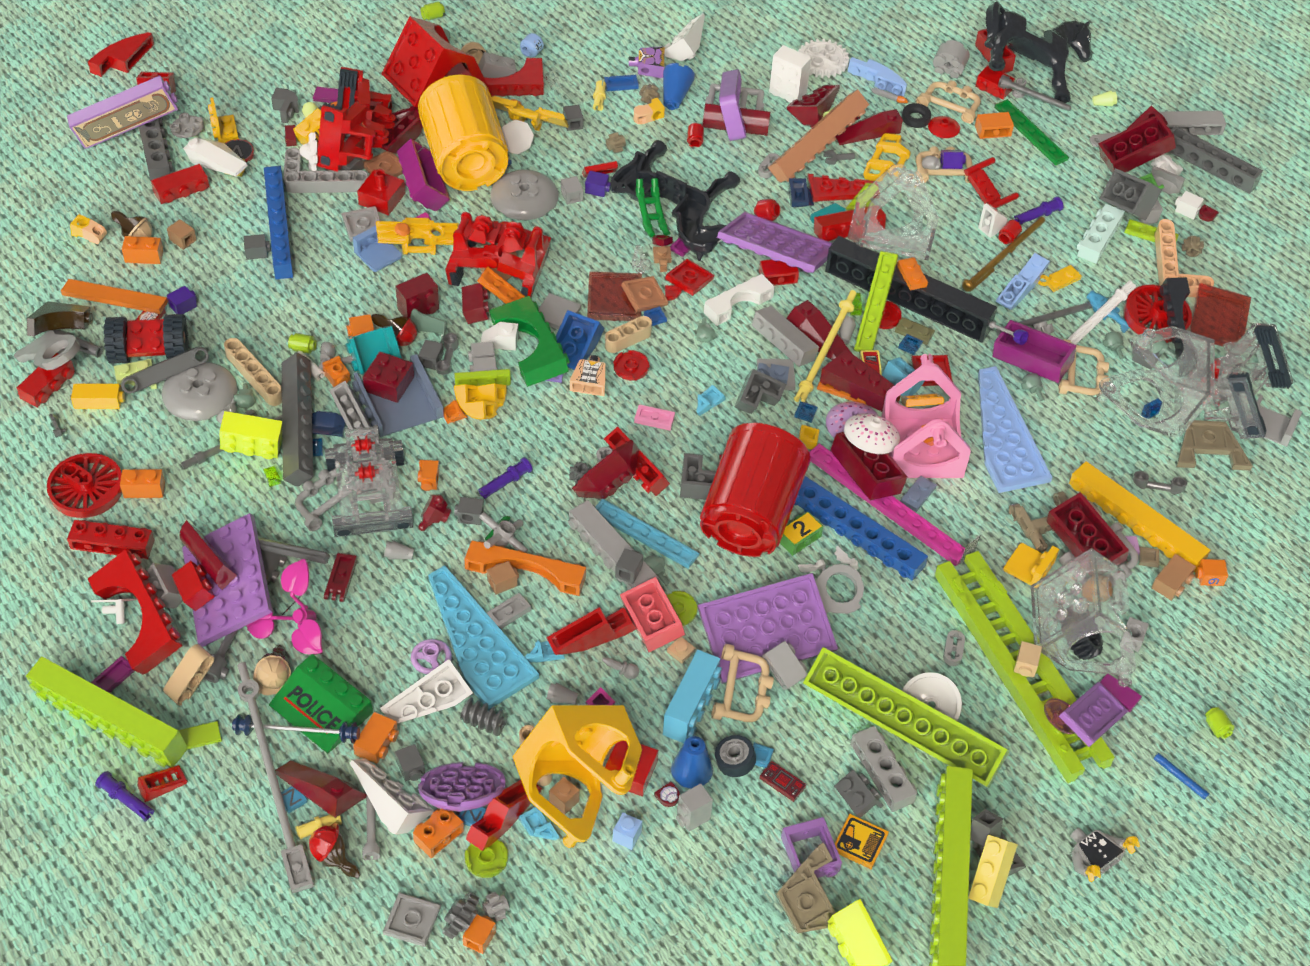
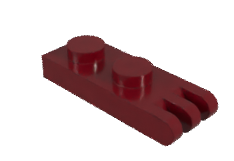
M337 553L324 592L325 600H328L330 594H332V601H336L338 595H340V602L345 601L357 563L356 555Z

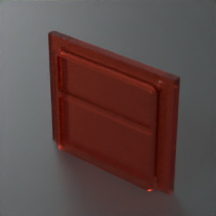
M589 272L587 317L594 320L631 321L641 317V311H635L621 285L623 281L642 278V274Z
M1200 283L1196 293L1189 337L1241 352L1251 297Z

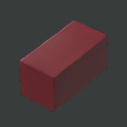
M285 125L286 146H297L296 135L293 130L296 127L295 125Z

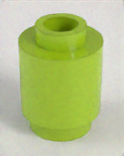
M437 1L425 4L420 8L423 20L428 19L429 21L443 17L445 9L443 4Z
M295 333L290 335L288 347L296 352L302 351L303 353L311 354L312 351L316 350L317 341L314 336Z
M1214 707L1206 712V722L1217 738L1226 739L1233 734L1234 725L1224 710Z

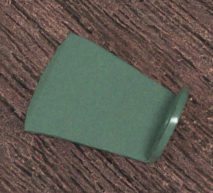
M413 309L410 318L416 325L417 330L442 333L440 343H442L446 321L422 314Z

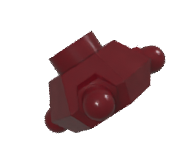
M431 495L421 514L422 521L418 525L420 531H425L433 523H439L440 521L445 523L451 509L447 507L448 504L442 495Z

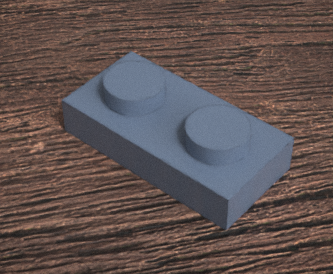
M920 476L900 502L917 512L936 489L937 484Z

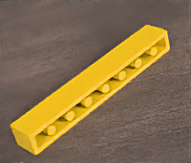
M1087 461L1072 473L1069 484L1075 491L1081 492L1090 502H1095L1102 507L1105 513L1113 515L1119 523L1131 528L1136 535L1142 536L1151 546L1163 551L1166 557L1172 559L1177 554L1196 567L1199 566L1202 559H1207L1211 551L1209 548Z

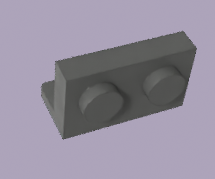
M852 770L834 787L856 816L861 818L873 806L877 805L882 808L884 805L879 800L882 797L874 787L871 789L868 786L870 783L869 779L863 773L859 775L856 771Z

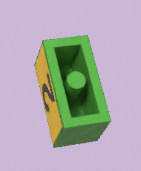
M809 512L802 516L798 515L786 526L780 544L793 556L822 537L823 525Z

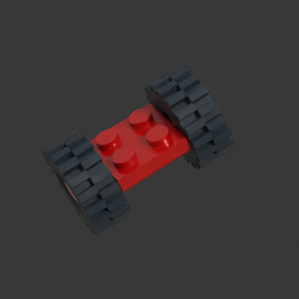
M170 314L164 315L163 319L127 321L126 317H106L104 324V347L108 363H129V357L166 355V359L187 351L189 340L185 315Z

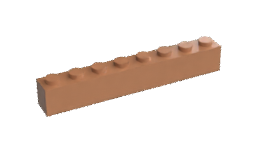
M858 89L850 93L774 161L768 169L780 183L785 180L789 182V178L795 177L794 173L796 171L799 173L806 167L804 165L806 162L810 163L816 158V153L820 154L824 151L826 144L829 145L835 141L837 134L838 136L846 131L845 127L847 125L849 127L856 121L855 118L857 116H862L866 112L865 108L869 106V103Z

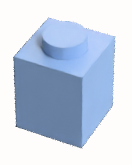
M622 813L613 829V842L632 850L642 833V821Z

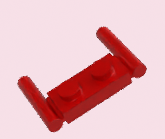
M991 157L965 169L964 173L968 176V180L984 204L987 203L997 209L1018 199L1019 194L1015 192L1002 199L1000 198L1001 195L983 170V168L996 162V159Z

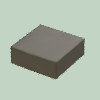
M1139 547V565L1158 568L1159 549Z

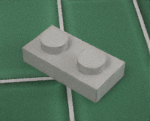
M518 593L488 611L487 614L502 629L530 612L531 606Z

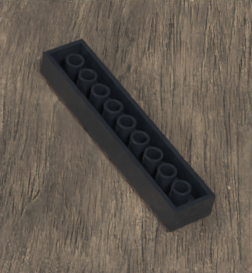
M838 236L829 247L825 272L870 292L880 254ZM896 264L887 300L976 341L984 342L992 330L989 327V323L991 321L994 322L997 306L926 274L924 276L928 281L927 287L910 290Z

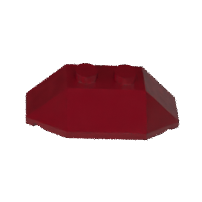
M410 106V108L392 113L396 117L395 121H393L395 127L388 129L389 136L387 138L389 141L386 144H382L381 149L398 154L397 151L410 139L415 140L420 136L423 125L417 107Z
M632 439L627 444L616 448L585 473L578 483L572 487L573 491L582 498L606 499L608 496L613 495L619 487L628 483L635 475L639 448Z

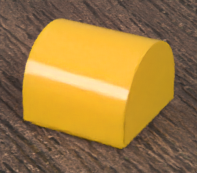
M801 425L798 438L806 445L807 449L812 450L817 445L819 429Z

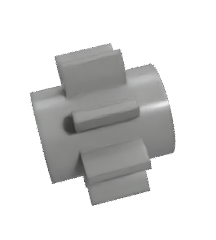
M1046 320L1033 324L1034 329L1048 335L1054 332L1052 323L1047 324Z
M496 892L485 896L487 900L482 904L486 916L494 918L496 922L506 918V911L510 910L505 896L503 894L499 896Z

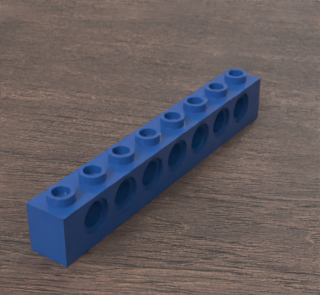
M804 477L794 504L795 506L798 505L805 512H809L818 518L823 525L833 528L838 535L845 536L851 540L853 545L862 547L870 556L880 559L885 566L897 570L904 578H909L913 581L926 567L928 555L808 477Z

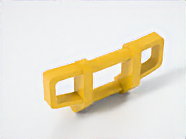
M887 133L882 135L876 145L872 158L867 162L863 173L864 179L880 182L887 172L890 175L900 177L902 168L911 155V152L901 145V135ZM881 153L897 154L900 157L897 165L888 160H879ZM871 169L881 171L879 174L869 173Z

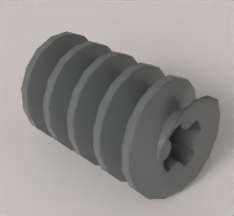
M470 697L462 709L460 719H463V722L466 724L471 723L473 727L478 725L480 730L485 729L487 733L493 732L495 736H499L506 725L508 716L503 717L502 709L496 714V707L494 706L488 711L487 703L481 708V701L478 700L473 704V697Z

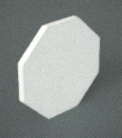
M513 120L502 127L508 152L518 155L531 148L534 134L528 123Z

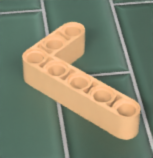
M1162 219L1155 232L1159 285L1161 286L1166 278L1187 277L1190 289L1188 297H1208L1214 286V280L1204 275L1179 274L1174 223L1171 220Z

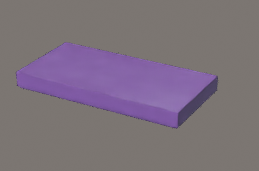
M1097 682L1063 711L1059 717L1090 747L1118 722L1128 710L1100 682Z

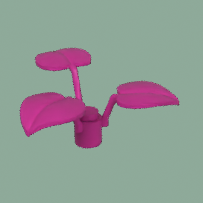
M301 559L285 568L281 576L283 590L291 592L290 596L301 608L295 610L293 616H273L272 609V613L246 625V627L254 637L265 639L274 630L273 620H293L298 624L299 628L292 633L291 638L294 648L304 654L323 653L321 644L322 633L318 622H316V613L313 610H309L308 605H304L295 596L304 595L309 585L308 563L306 559Z

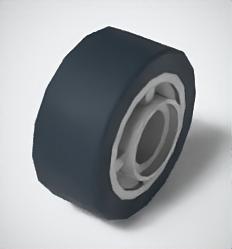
M731 735L718 743L715 748V759L719 770L724 775L741 777L748 774L754 768L756 753L752 742L747 737Z

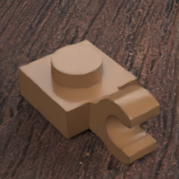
M670 246L653 247L654 263H659L660 272H667V263H671Z

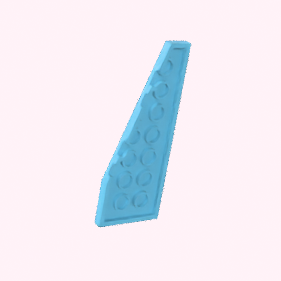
M445 565L428 575L463 679L483 704H488V710L539 679V673Z

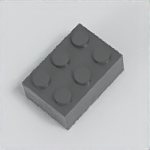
M1115 168L1099 199L1146 221L1162 189Z

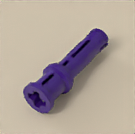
M1056 196L1051 201L1042 202L1036 208L1015 215L1014 220L1021 225L1040 216H1049L1052 212L1062 211L1064 208L1063 201L1060 197Z
M522 457L520 462L514 466L510 465L507 467L506 472L479 488V494L486 499L510 482H517L521 476L533 471L530 462L525 457Z
M105 771L97 778L95 782L97 788L105 790L111 799H118L145 822L151 817L149 813L154 814V809L147 806L128 791L125 783L113 778L111 772Z

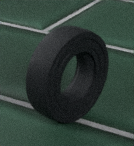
M908 104L902 111V119L910 127L922 128L929 124L931 111L923 104ZM919 113L922 115V118H914L910 114Z

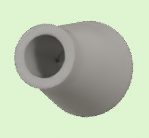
M845 316L839 328L840 338L847 344L850 343L856 327L854 318Z
M393 540L392 542L387 541L384 557L412 560L414 548Z
M556 682V684H550L546 699L551 700L552 703L575 705L578 693Z

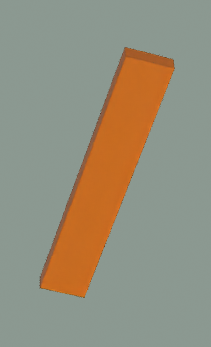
M68 279L61 289V294L64 296L161 314L168 303L167 297Z

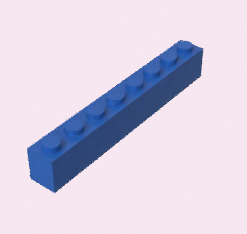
M281 166L264 167L275 280L293 278Z

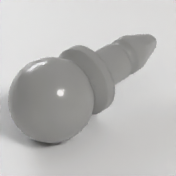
M611 658L602 659L607 666L620 670L619 674H623L628 679H634L639 675V668L635 664H627L626 661L621 663Z

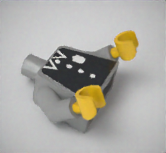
M1077 828L1070 835L1077 843L1071 853L1074 870L1088 877L1089 882H1093L1098 877L1101 878L1102 874L1120 862L1126 849L1128 853L1133 854L1135 852L1134 846L1140 847L1138 838L1135 836H1130L1126 839L1117 838L1102 833L1100 830H1095L1087 836L1080 828Z

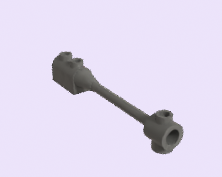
M261 550L267 585H269L270 581L275 583L280 573L276 570L278 566L283 567L287 556ZM238 630L226 635L217 653L211 654L214 657V662L204 676V680L217 683L219 679H225L229 669L226 668L227 661L224 659V656Z

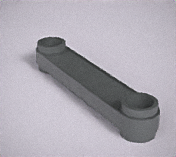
M198 346L137 371L122 379L121 388L126 393H134L205 363L209 357L208 351L204 347ZM197 351H204L205 355L202 359L195 358ZM128 380L135 382L132 389L124 387Z

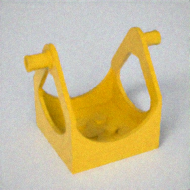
M552 705L512 757L529 801L567 834L563 837V844L568 848H573L577 842H586L591 837L603 798L600 781L612 792L618 795L626 794L631 789L642 748L624 705ZM626 741L629 747L621 770H607L602 765L608 751L617 742ZM563 774L573 777L586 785L589 797L582 817L570 819L539 794L536 787L537 782L546 775Z

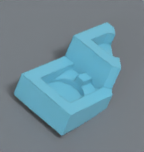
M714 385L702 394H698L697 414L699 416L726 400L725 396Z
M537 641L534 649L525 656L528 662L534 663L565 659L564 654L555 655L548 641L541 643Z
M537 807L519 816V821L530 836L549 840L559 839V835L551 822H547Z

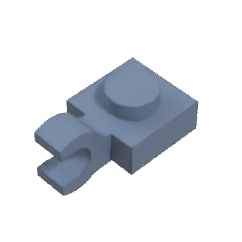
M764 363L758 364L757 371L787 385L789 367L771 364L770 368Z

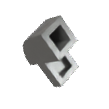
M275 88L271 98L273 110L280 111L281 123H288L289 119L293 118L294 113H299L298 97L295 92L289 89Z

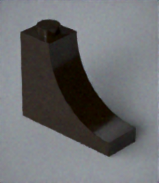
M47 301L27 317V336L35 337L42 332L56 329H85L93 320L90 306Z

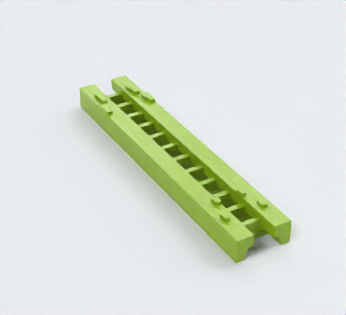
M976 551L965 555L964 562L971 572L963 575L958 574L951 561L937 565L936 579L1066 782L1071 783L1084 773L1085 768L1081 761L1093 757L1099 768L1106 769L1111 767L1115 756L1102 737L1090 747L1083 742L1084 748L1073 751L1070 744L1081 739L1074 731L1062 734L1060 727L1067 724L1059 715L1052 718L1048 711L1058 707L1061 708L1062 712L1065 711L1077 699L1043 648L1035 673L1040 676L1042 681L1031 685L1027 680V677L1030 676H1022L1014 672L1019 650L1010 653L1006 646L1016 642L1020 646L1022 641L1038 646L1041 645L980 552ZM977 581L981 586L969 591L966 585ZM987 596L991 601L979 606L976 600ZM997 611L1001 618L989 621L986 615ZM1008 627L1011 633L999 637L996 630ZM1047 691L1053 696L1044 701H1041L1038 697L1039 694Z

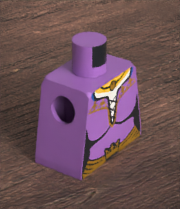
M665 47L640 48L639 57L629 56V66L638 67L639 75L663 78Z

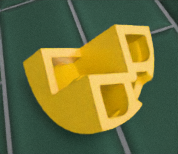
M464 384L454 386V392L460 408L468 416L475 419H491L497 415V409L504 404L506 385L488 384L474 386Z

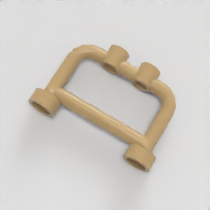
M950 80L948 83L933 82L925 93H921L918 96L916 103L927 107L932 102L962 113V121L971 124L976 118L975 112L981 103V99L972 92L971 87L964 86L961 89L957 87L955 81ZM935 88H942L945 92L956 93L964 99L970 98L974 100V103L968 109L931 94Z
M933 146L929 151L920 152L916 156L917 171L915 172V179L917 183H926L929 180V175L965 176L966 183H970L968 176L964 173L965 169L930 170L922 167V159L926 156L932 155L938 159L940 158L941 151H939L938 147ZM947 147L945 150H955V148ZM964 153L966 155L965 163L967 169L973 166L971 157Z
M1063 339L1064 341L1071 343V340ZM1077 345L1074 362L1068 369V380L1061 379L1058 393L1066 395L1067 391L1085 395H1098L1103 391L1104 386L1107 387L1109 376L1104 375V373H1107L1109 370V362H1105L1104 355L1098 349ZM1076 352L1093 355L1097 358L1096 388L1075 385Z
M725 643L721 659L730 661L724 701L723 704L714 703L711 718L721 720L722 717L743 722H755L762 716L763 709H768L771 698L766 696L767 688H772L774 678L769 676V665L763 657L734 650V645ZM739 659L759 664L761 667L758 694L755 699L756 707L753 714L731 710Z

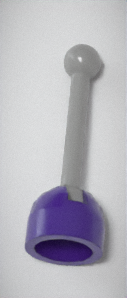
M993 321L989 323L990 328H996L1013 335V340L1017 344L1024 345L1028 340L1029 334L1025 330L1018 329L1013 332L996 325Z

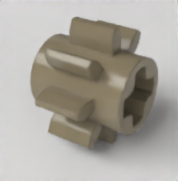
M653 84L644 85L639 92V95L642 96L640 100L650 104L651 99L659 98L660 94L657 92L659 88Z
M618 132L609 134V138L606 139L607 149L609 151L613 150L614 153L622 152V147L626 146L624 136L619 135Z
M1189 236L1187 239H1184L1182 251H1186V255L1196 257L1199 253L1202 254L1204 241H1200V237Z

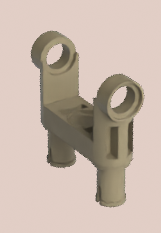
M1063 491L1053 495V501L1056 506L1068 500ZM1018 503L1010 505L1008 509L1009 514H1012L1014 522H1018L1026 538L1031 539L1037 551L1046 550L1048 544L1042 535L1046 534L1047 531L1052 530L1054 532L1047 523L1048 516L1031 521L1023 506H1020Z

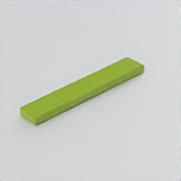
M880 251L854 351L860 352L874 349L898 254Z

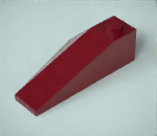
M823 85L813 90V94L803 95L802 100H793L787 106V110L803 125L813 127L823 118L824 112L830 110L840 85Z
M897 109L874 113L849 127H845L846 131L839 136L837 134L835 138L839 145L880 138L885 133L900 134L903 119Z
M806 300L794 307L786 319L818 345V352H820L832 326L821 311L809 300ZM836 334L825 356L831 360L836 358L845 349L850 351L838 334Z
M291 760L275 770L277 776L334 818L366 798V794L353 784Z

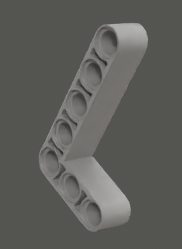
M293 147L285 152L283 177L285 190L289 193L357 192L368 178V173L364 170H339L338 172L302 171V159L299 149Z

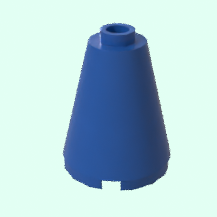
M670 63L663 70V104L669 110L679 108L694 82L695 73L687 65L682 67L679 66V63Z
M697 736L686 739L671 765L672 776L682 787L692 789L699 784L703 786L711 780L713 775V765L706 744L702 738Z

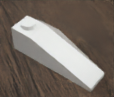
M194 138L183 148L191 163L195 165L200 164L201 167L237 176L248 166L226 144L214 140Z
M367 759L351 760L350 764L379 818L391 833L395 835L408 833L434 812L421 797L415 793L412 796L402 789L404 785L388 780L386 778L387 774Z

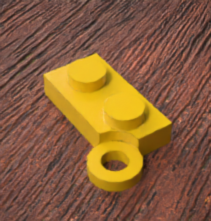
M1070 265L1050 274L1049 277L1041 275L1040 279L1043 278L1046 282L1039 280L1038 284L1048 286L1055 292L1081 280L1082 275Z

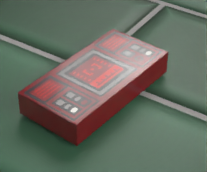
M771 761L759 777L760 780L793 802H795L807 785L773 761Z

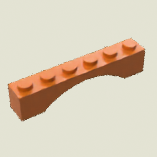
M472 540L464 558L466 570L483 574L487 573V569L509 561L512 568L515 567L516 569L537 573L548 579L560 592L580 596L586 579V567L579 564L549 559L541 555H532L520 550L515 551L503 546L493 545L487 549L484 546V542Z

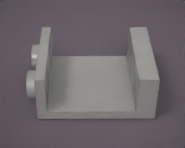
M1260 395L1256 402L1267 430L1265 435L1260 436L1287 447L1302 411L1295 409L1292 417H1287L1260 406L1263 398ZM1247 413L1248 417H1250L1251 419L1253 417V413Z

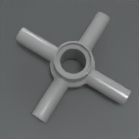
M485 512L480 515L479 518L494 530L493 536L484 542L485 548L489 549L495 544L506 547L509 543L516 550L523 551L524 553L528 552V549L514 538L515 531L523 526L522 520L518 519L514 523L501 521L498 524Z

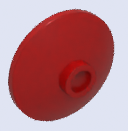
M937 116L930 120L928 129L937 137L953 138L959 134L960 125L951 117Z

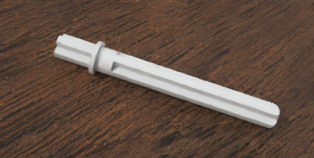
M1129 280L1121 289H1116L1115 294L1067 340H1071V343L1076 345L1118 304L1127 300V296L1136 288V285Z

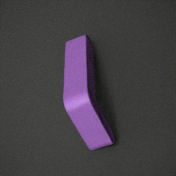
M739 69L722 73L719 94L720 106L730 141L746 138L745 125L739 106L742 84Z

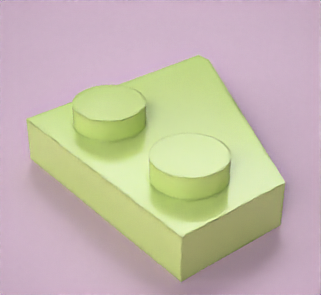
M151 359L114 366L117 383L121 384L124 377L152 366ZM128 380L125 383V385L131 384L132 386H134L135 382L132 380ZM156 384L149 386L151 389H157Z

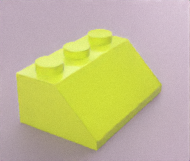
M861 899L832 915L827 921L828 930L833 937H836L839 943V952L842 957H846L849 966H889L892 963V959Z

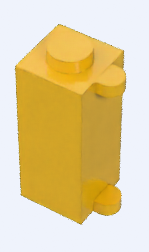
M73 384L71 400L74 409H120L121 403L125 401V393L122 391L120 384Z

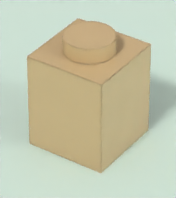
M1022 641L1014 672L1022 676L1034 678L1042 646Z

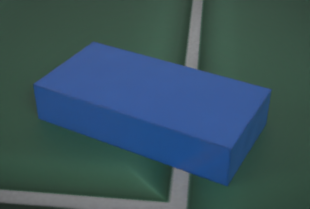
M636 75L604 77L606 91L639 89Z

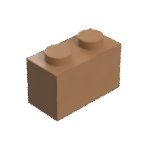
M1175 554L1155 578L1152 589L1171 601L1175 596L1180 597L1185 590L1184 585H1190L1195 578L1193 572L1196 566Z

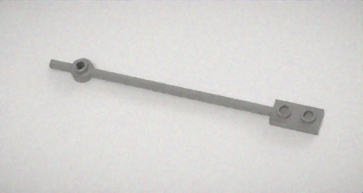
M241 662L238 664V669L242 682L238 686V694L241 700L248 702L287 849L281 850L293 894L313 888L314 885L303 845L296 846L256 702L260 695L259 685L256 681L250 680L246 663Z

